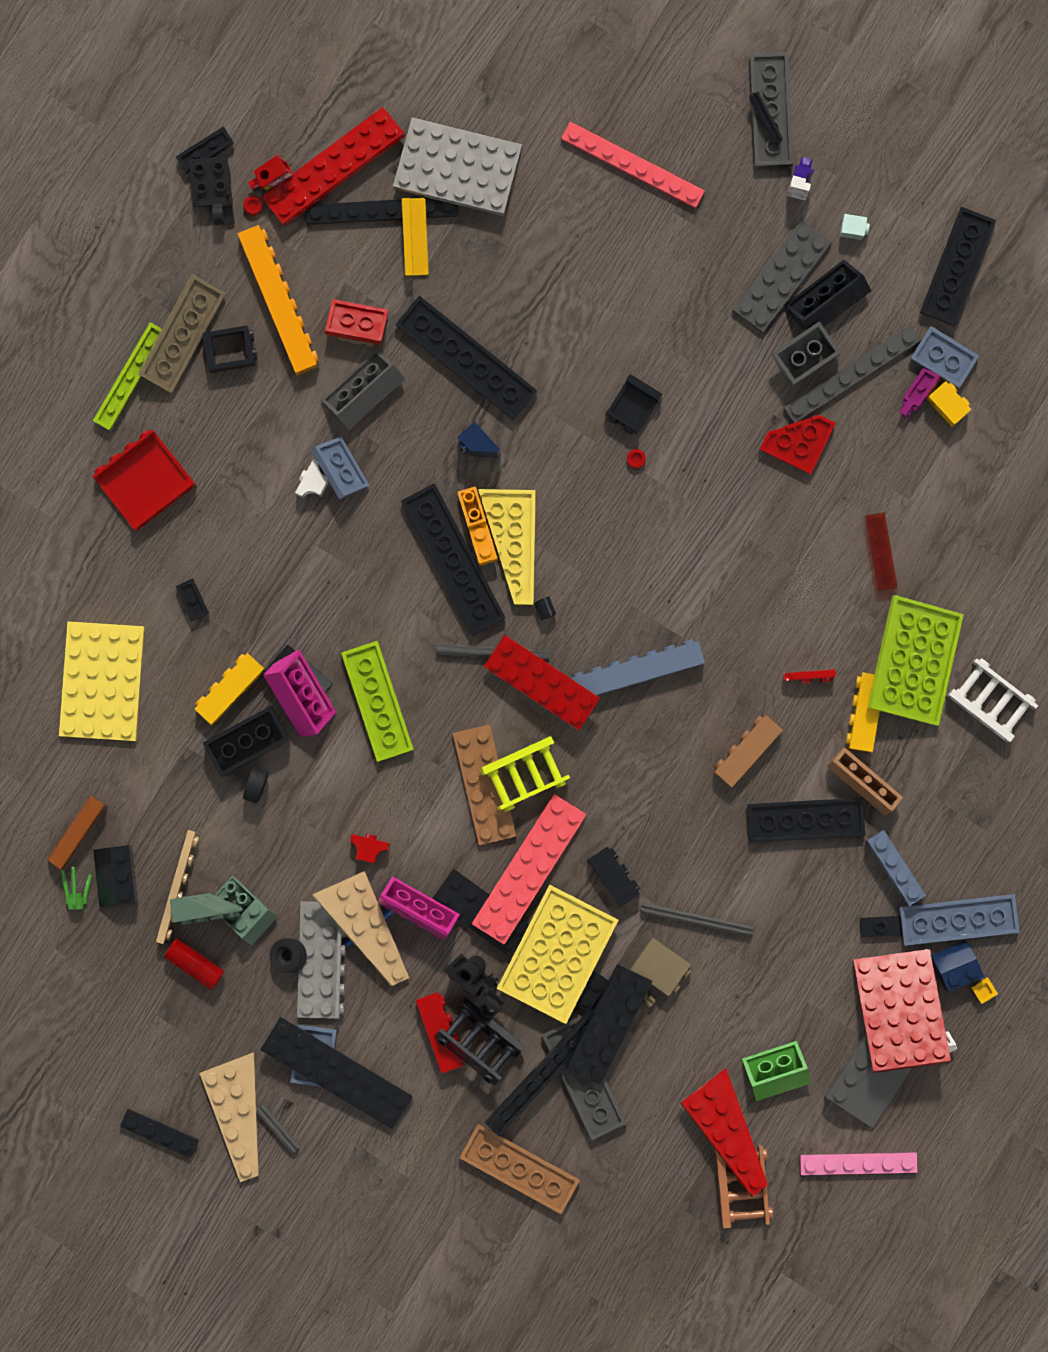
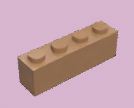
M767 715L763 718L759 716L752 723L755 727L750 732L746 730L740 737L742 740L738 746L734 744L727 751L729 756L725 760L721 758L714 766L716 768L714 774L730 788L736 784L783 731Z
M845 747L827 765L832 772L884 816L891 813L903 798Z

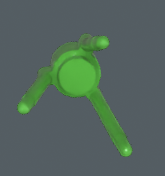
M75 867L71 868L72 893L70 894L65 871L62 869L61 876L68 909H83V904H87L92 875H88L84 894L81 897L82 893H76Z

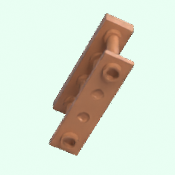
M759 1144L757 1155L765 1175L764 1161L768 1160L767 1149H763V1146ZM715 1150L722 1227L731 1228V1223L734 1220L764 1218L765 1224L769 1225L770 1219H773L772 1207H768L767 1186L753 1197L748 1192L732 1193L728 1191L727 1184L731 1183V1181L739 1180L733 1173L726 1172V1163ZM763 1199V1210L733 1213L729 1209V1203H732V1201Z

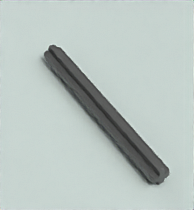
M438 643L436 645V654L490 658L496 647ZM530 650L546 662H549V651Z
M646 903L641 905L640 912L643 914L750 937L754 931V927Z

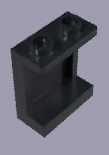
M630 374L615 400L606 411L607 420L614 425L619 423L624 427L623 430L630 435H633V433L638 435L661 399L662 393Z

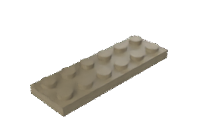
M191 274L137 375L172 393L203 336L202 333L206 331L225 293L196 275Z

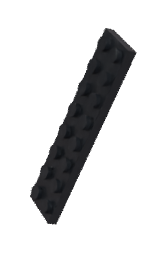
M420 295L395 324L396 327L513 421L537 393L533 386Z
M435 483L401 500L471 635L474 636L506 619Z
M281 1016L260 1048V1051L392 1130L413 1097L410 1093Z

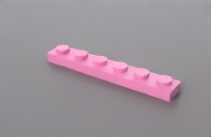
M916 1152L800 1155L801 1175L917 1173Z

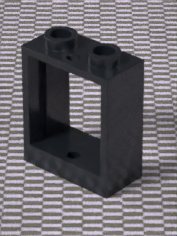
M248 325L202 333L210 373L255 366L254 360H258L256 349H252L251 343L255 341L253 330H249ZM244 333L248 359L216 364L212 338Z

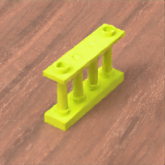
M551 736L479 769L482 776L487 774L488 777H491L503 805L496 807L498 811L503 809L504 812L515 808L514 804L554 785L557 789L567 784L565 780L570 778L569 775L561 777L549 751L551 749L549 745L554 743ZM538 750L540 754H543L555 780L547 785H544L532 759L534 757L532 753ZM520 758L526 762L538 788L527 793L515 767V761ZM505 766V769H508L520 797L512 801L509 800L497 774L499 773L498 768Z

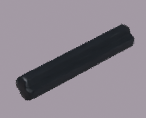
M759 92L752 93L749 99L773 144L776 145L782 142L783 138Z

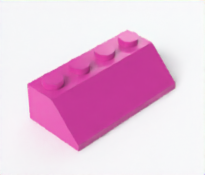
M300 650L274 663L263 675L300 737L317 735L336 713Z
M395 877L391 878L378 900V903L386 909L394 911L402 918L408 919L418 927L424 928L443 940H446L460 915Z

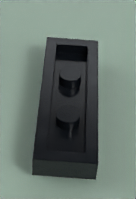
M223 126L177 155L176 159L187 174L190 172V159L212 158L232 146L234 142Z

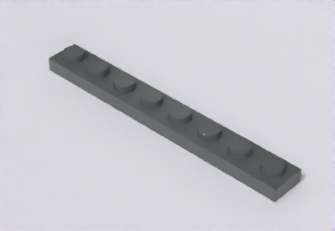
M909 325L785 406L784 410L793 423L800 421L919 343L921 338L913 326Z

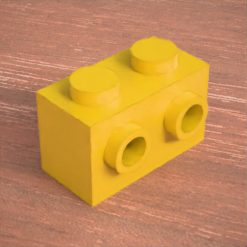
M945 381L926 400L953 427L970 412L971 408L967 399L961 398L956 393V387L952 383L948 384Z

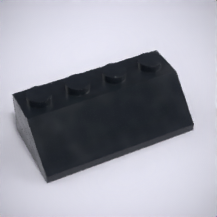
M842 260L784 306L799 326L806 331L819 321L823 327L827 326L870 293L871 289L864 275L847 261Z

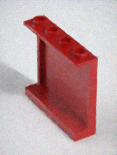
M153 429L144 431L139 436L140 439L135 443L132 441L124 447L125 451L120 455L118 453L113 455L107 465L99 466L95 469V474L92 475L136 532L196 486Z

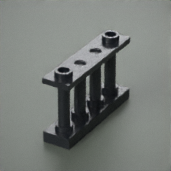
M465 998L456 1009L459 1011V1016L446 1032L440 1029L434 1038L437 1039L441 1046L447 1047L483 1076L487 1083L495 1086L502 1078L497 1073L511 1055L517 1057L526 1046L493 1019L484 1017L480 1009ZM469 1019L474 1023L475 1027L460 1044L452 1036L464 1020ZM480 1031H484L490 1039L475 1056L467 1048ZM498 1043L505 1051L493 1067L490 1068L482 1061L493 1046Z

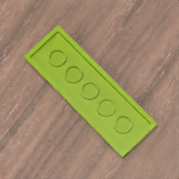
M378 641L342 652L341 654L377 762L413 751L414 749Z

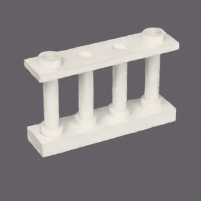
M982 658L980 660L975 659L972 663L977 666L960 689L950 690L947 697L1005 742L1009 743L1015 737L1012 734V728L1028 707L1031 709L1038 707L1035 703L1036 700L1029 694L1024 695L991 670L988 662ZM982 672L986 673L992 678L978 698L970 702L965 698L967 696L966 693ZM999 683L1007 689V692L994 709L986 714L981 710V705ZM1014 695L1022 701V704L1006 725L1003 724L1001 726L996 722V717Z

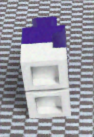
M802 157L799 166H795L787 196L806 200L811 185L808 182L811 180L814 169H811L812 159Z

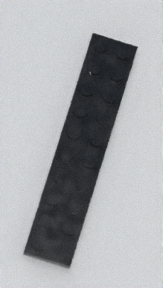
M453 869L432 899L460 914L458 920L506 955L513 958L530 923L521 918L504 945L473 926L472 922L490 894ZM593 970L576 1005L587 1012L604 991L608 980Z

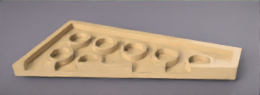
M255 1052L200 1073L240 1182L259 1175Z

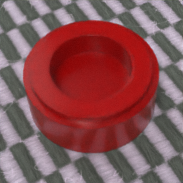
M249 196L244 200L243 207L248 215L255 216L262 211L263 204L257 196Z
M639 449L631 450L627 455L628 465L633 469H639L644 466L646 461L644 452Z

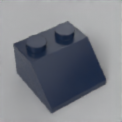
M476 422L472 423L458 436V447L465 455L469 453L470 456L494 458L501 456V450Z
M966 940L931 955L945 991H952L984 977L978 960Z

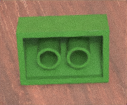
M797 1041L742 1058L756 1101L811 1084L809 1071Z

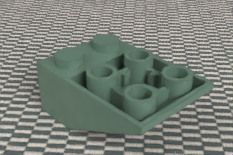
M233 875L214 895L242 908L243 911L235 912V916L227 918L223 916L222 919L243 940L251 945L256 942L278 917Z
M210 893L170 899L173 923L181 921L182 925L191 924L193 920L194 923L208 921V918L209 920L221 919L223 916L224 918L235 916V912L243 911L241 907Z

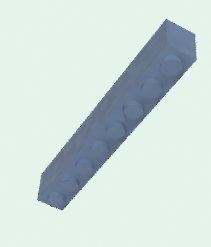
M691 639L682 642L683 646L675 647L674 644L664 647L665 651L657 653V650L645 653L646 656L642 658L636 655L627 658L628 662L620 664V661L609 663L608 668L602 669L601 666L590 669L591 673L583 674L582 671L572 674V679L598 696L705 664L699 641L694 642Z

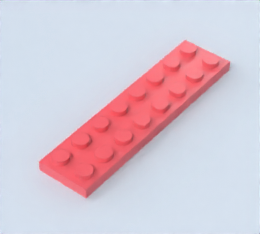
M554 794L472 922V925L504 945L587 814Z

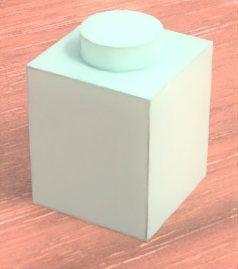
M844 214L840 237L862 240L864 235H868L870 224L866 223L867 217Z

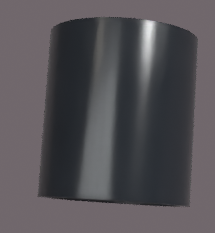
M550 596L534 602L541 621L557 614Z

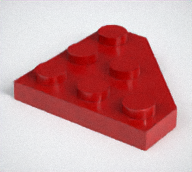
M816 415L809 419L769 431L759 450L811 475L836 423L821 415Z

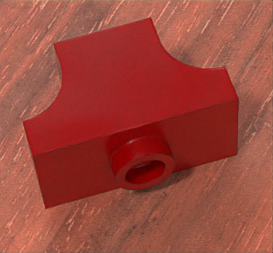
M366 833V836L363 837L351 834L350 842H353L357 847L356 859L375 863L377 855L381 851L389 849L390 843L377 840L375 835Z

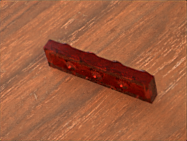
M885 512L866 515L865 519L878 591L898 588Z

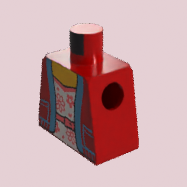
M276 155L253 171L256 178L249 181L248 184L253 192L260 188L270 191L282 181L293 176V172L287 161Z

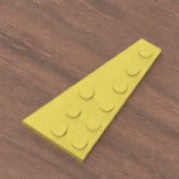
M478 489L514 605H533L536 490Z

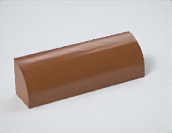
M90 795L48 857V860L59 869H65L107 805Z

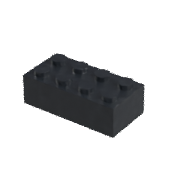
M269 706L203 742V745L219 775L225 777L284 745L290 739L273 707Z

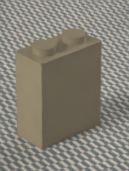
M652 937L630 969L651 979L653 986L670 996L671 993L674 995L679 989L680 985L678 983L681 978L685 979L690 973L691 969L689 967L691 964Z

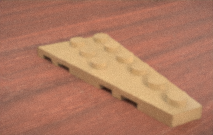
M365 871L312 894V897L320 903L326 913L333 918L340 929L361 950L362 954L374 965L375 969L390 986L409 978Z

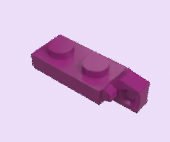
M925 367L922 369L903 396L902 405L904 406L899 412L902 417L908 419L913 411L917 412L940 381L941 377Z

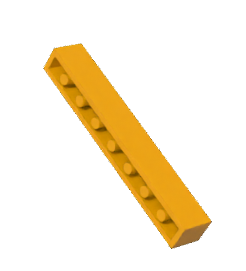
M259 225L237 233L296 375L298 376L318 368L316 362L319 359L316 351L311 352L309 347L312 344L308 333L304 334L302 327L305 326L301 316L297 317L294 311L298 309L293 298L289 299L287 293L290 292L287 282H282L280 275L283 274L279 264L275 265L273 258L276 255L272 246L268 247L266 244L268 236L265 229L261 230Z

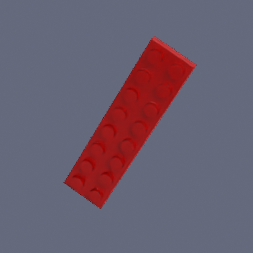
M381 107L294 172L293 176L282 181L263 195L262 199L283 226H286L404 138L405 134L388 112Z

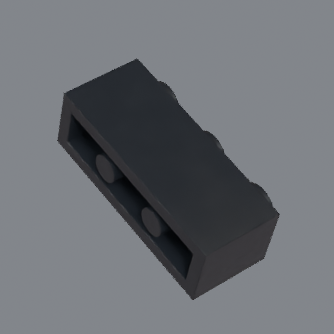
M605 847L589 858L588 861L618 905L622 907L640 895L638 892L640 887L635 880L630 881L627 876L629 871L624 864L620 865L616 859L619 856L614 849Z

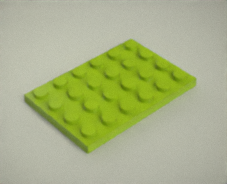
M892 595L867 708L939 726L964 614Z

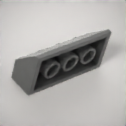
M375 350L321 401L350 430L367 413L371 412L380 401L384 400L391 391L397 388L405 378L390 360L381 352Z

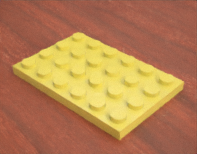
M67 622L59 736L137 741L144 626Z
M549 885L497 989L566 1024L618 919Z

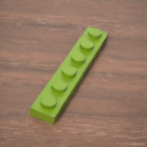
M151 322L149 323L93 419L95 423L111 431L141 379V376L137 374L161 331L160 327Z

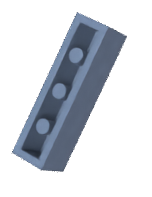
M884 830L866 840L867 845L907 906H911L926 896Z

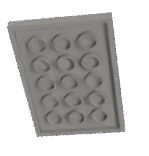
M412 117L393 189L504 216L522 144Z

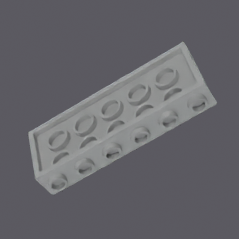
M300 902L299 941L306 949L307 959L303 968L298 971L297 1018L340 1019V1015L344 1014V1003H340L341 995H344V984H341V976H345V964H342V957H345L346 945H342V937H346V934L340 929L333 918L326 913L319 902Z

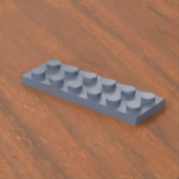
M1015 894L899 907L904 946L1020 933Z

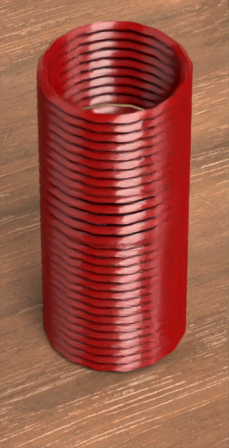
M179 938L172 943L164 955L165 960L210 990L215 987L225 972L215 963L213 964L212 961L206 959V957L204 958L196 950L183 943L182 940L180 941Z

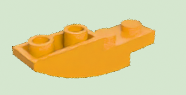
M476 486L459 491L458 496L479 565L498 561Z

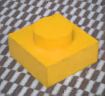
M988 977L971 987L980 1004L998 994Z

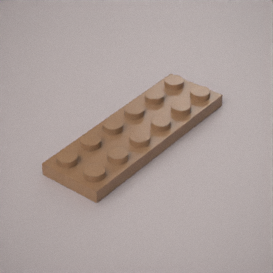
M490 724L453 733L478 844L483 845L516 837L510 810L504 812L503 809L497 810L496 807L503 805L491 777H488L487 774L482 776L479 770L498 760ZM498 768L499 773H497V774H498V776H499V778H500V780H501V782H502V785H503V787H504V789H505L504 782H503V778H502L501 769Z
M479 1123L459 1157L559 1214L563 1213L580 1181L575 1176L508 1139L498 1136L495 1132Z

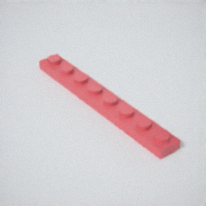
M572 122L569 123L561 138L562 141L695 209L705 190Z

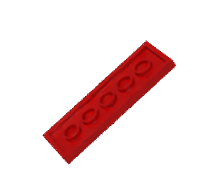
M507 635L503 636L484 665L486 669L578 730H581L601 699Z

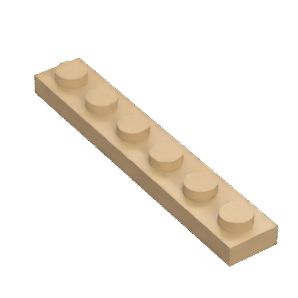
M191 830L187 831L156 942L166 944V940L170 941L173 931L170 929L173 922L170 899L183 897L181 888L182 885L187 883L189 875L186 874L187 867H191L194 855H191L193 847L196 848L198 845L199 837H197V832Z

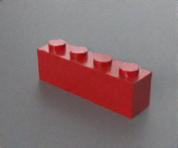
M435 992L416 999L441 1073L464 1066L462 1059L447 1047L441 1046L437 1039L434 1038L440 1029L446 1032L450 1024L453 1023L450 1013L445 1012L444 1006L447 1004L443 994L439 995V992ZM455 1032L452 1037L457 1042H460L457 1032Z

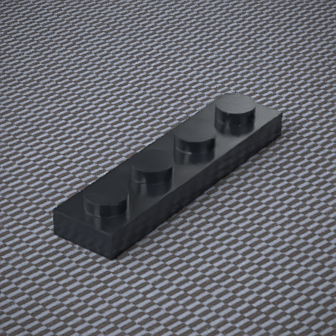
M129 1108L120 1124V1127L190 1158L199 1140Z

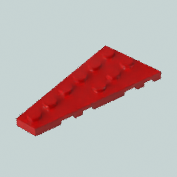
M725 1068L680 1104L749 1195L753 1197L765 1188L768 1183L729 1074Z

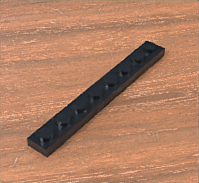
M425 198L426 218L459 217L458 205ZM402 199L314 204L306 210L307 225L403 220Z
M591 1008L485 1121V1124L498 1136L513 1123L567 1065L593 1013Z

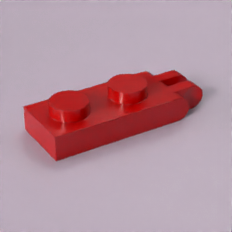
M836 670L785 673L783 680H801V684L812 683L814 679H820V682H832L831 678L836 677Z

